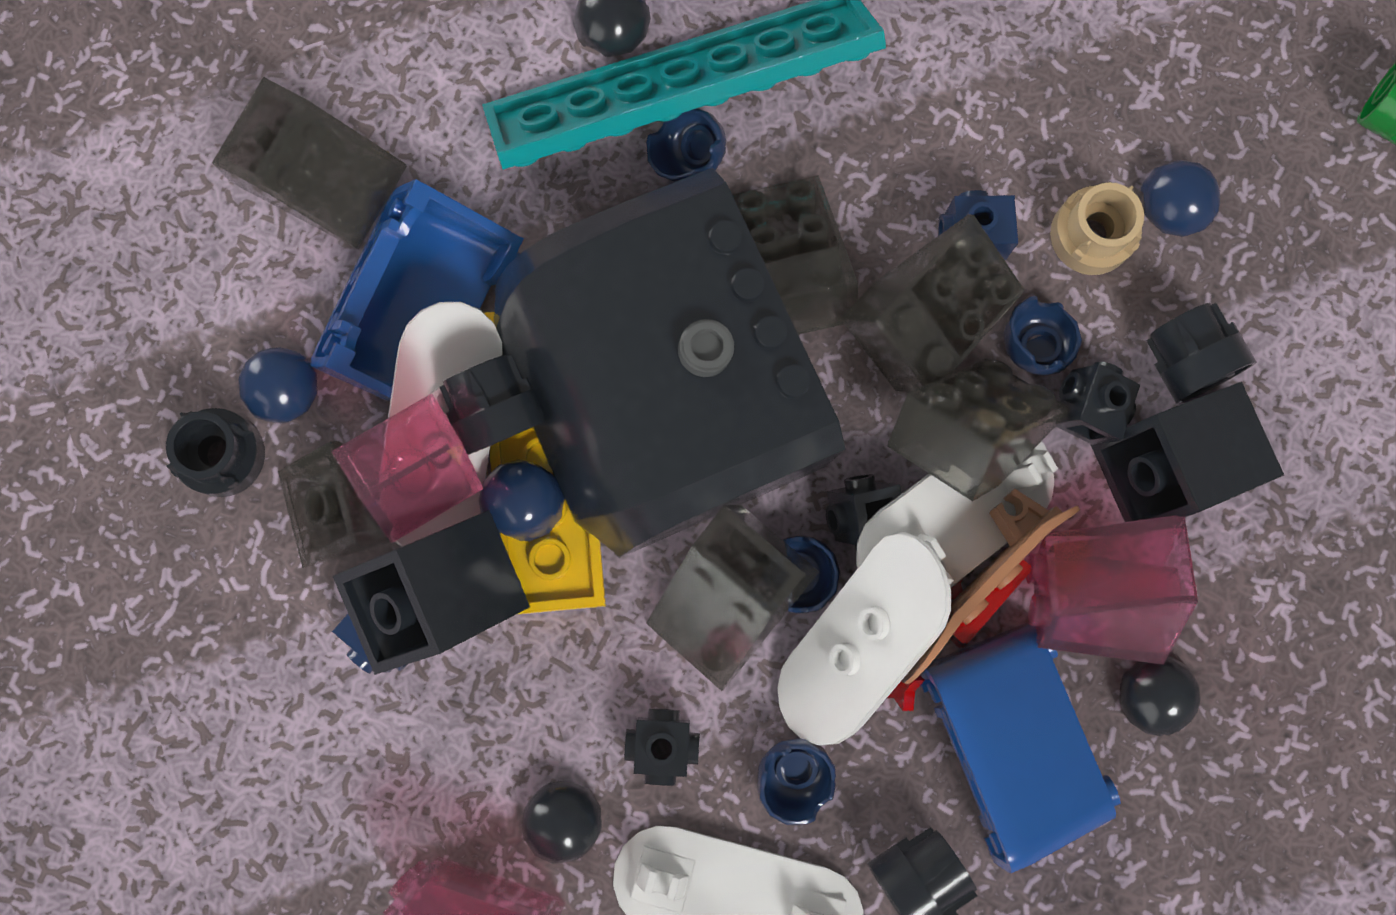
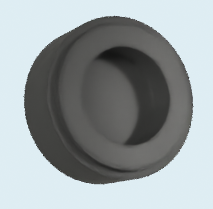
M710 319L698 320L690 324L684 330L678 344V356L682 365L690 373L701 377H710L722 372L729 364L734 353V340L729 330L723 324Z

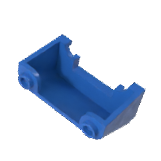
M417 179L397 187L380 213L317 343L310 365L330 376L390 402L399 342L406 325L422 309L439 302H463L480 309L491 285H496V281L508 264L520 255L518 250L524 238Z
M1032 623L1022 624L936 659L920 674L925 680L921 684L923 692L929 691L935 704L942 702L941 705L934 707L937 718H942L972 790L981 815L978 816L983 827L993 832L984 838L993 862L1008 873H1013L1036 863L1116 818L1115 806L1121 803L1118 791L1108 775L1102 776L1054 664L1053 659L1058 657L1055 643L1045 628L1038 630Z

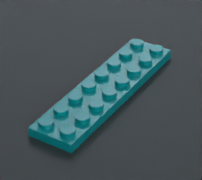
M812 0L482 104L502 169L514 166L525 167L535 163L539 158L561 151H576L589 142L608 136H623L630 133L634 128L655 121H670L679 117L684 112L703 106H717L725 103L729 98L750 91L768 90L778 82L797 76H812L819 73L825 67L844 61L862 60L870 53L886 48L884 29L861 0Z

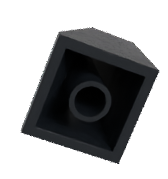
M1242 381L1126 427L1122 441L1097 445L1090 444L1131 536L1199 513L1284 476L1283 470Z
M490 510L332 576L374 675L441 654L530 608Z

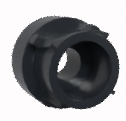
M1205 303L1175 317L1154 330L1149 335L1151 338L1146 340L1158 361L1154 365L1176 404L1190 400L1230 380L1257 363L1235 323L1231 322L1229 324L1217 303L1212 305L1211 303Z
M502 355L473 366L444 380V385L440 386L449 409L446 415L464 457L547 421L528 377L522 378L512 355L508 357L507 355Z
M208 408L198 412L180 413L181 418L172 426L166 439V454L170 462L166 466L175 477L179 478L190 489L214 497H228L238 494L254 483L264 465L265 446L261 434L250 421L230 410L222 408ZM225 440L226 450L224 456L217 465L212 466L207 458L208 450L214 442Z
M931 827L910 841L907 837L867 863L875 879L899 915H958L957 910L977 897L975 893L977 888L965 867L939 831H933Z

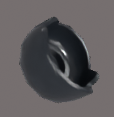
M579 0L573 19V26L578 41L583 47L588 46L601 53L604 57L632 53L646 38L651 20L649 6L646 4V0Z
M1147 654L1141 656L1140 660L1126 671L1122 677L1119 703L1129 722L1146 734L1156 736L1172 735L1192 722L1198 712L1201 701L1199 684L1189 667L1171 655Z
M573 781L550 782L541 787L528 801L522 816L524 841L535 856L552 864L571 862L583 857L593 847L602 829L601 806L589 789Z

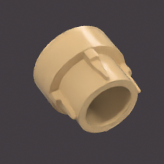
M1111 182L1101 183L1076 191L1064 202L1053 218L1050 235L1055 253L1066 266L1082 274H1105L1119 267L1138 249L1142 238L1144 209L1140 199L1132 191L1133 186L1126 187ZM1094 220L1101 223L1106 230V239L1095 234L1087 221Z

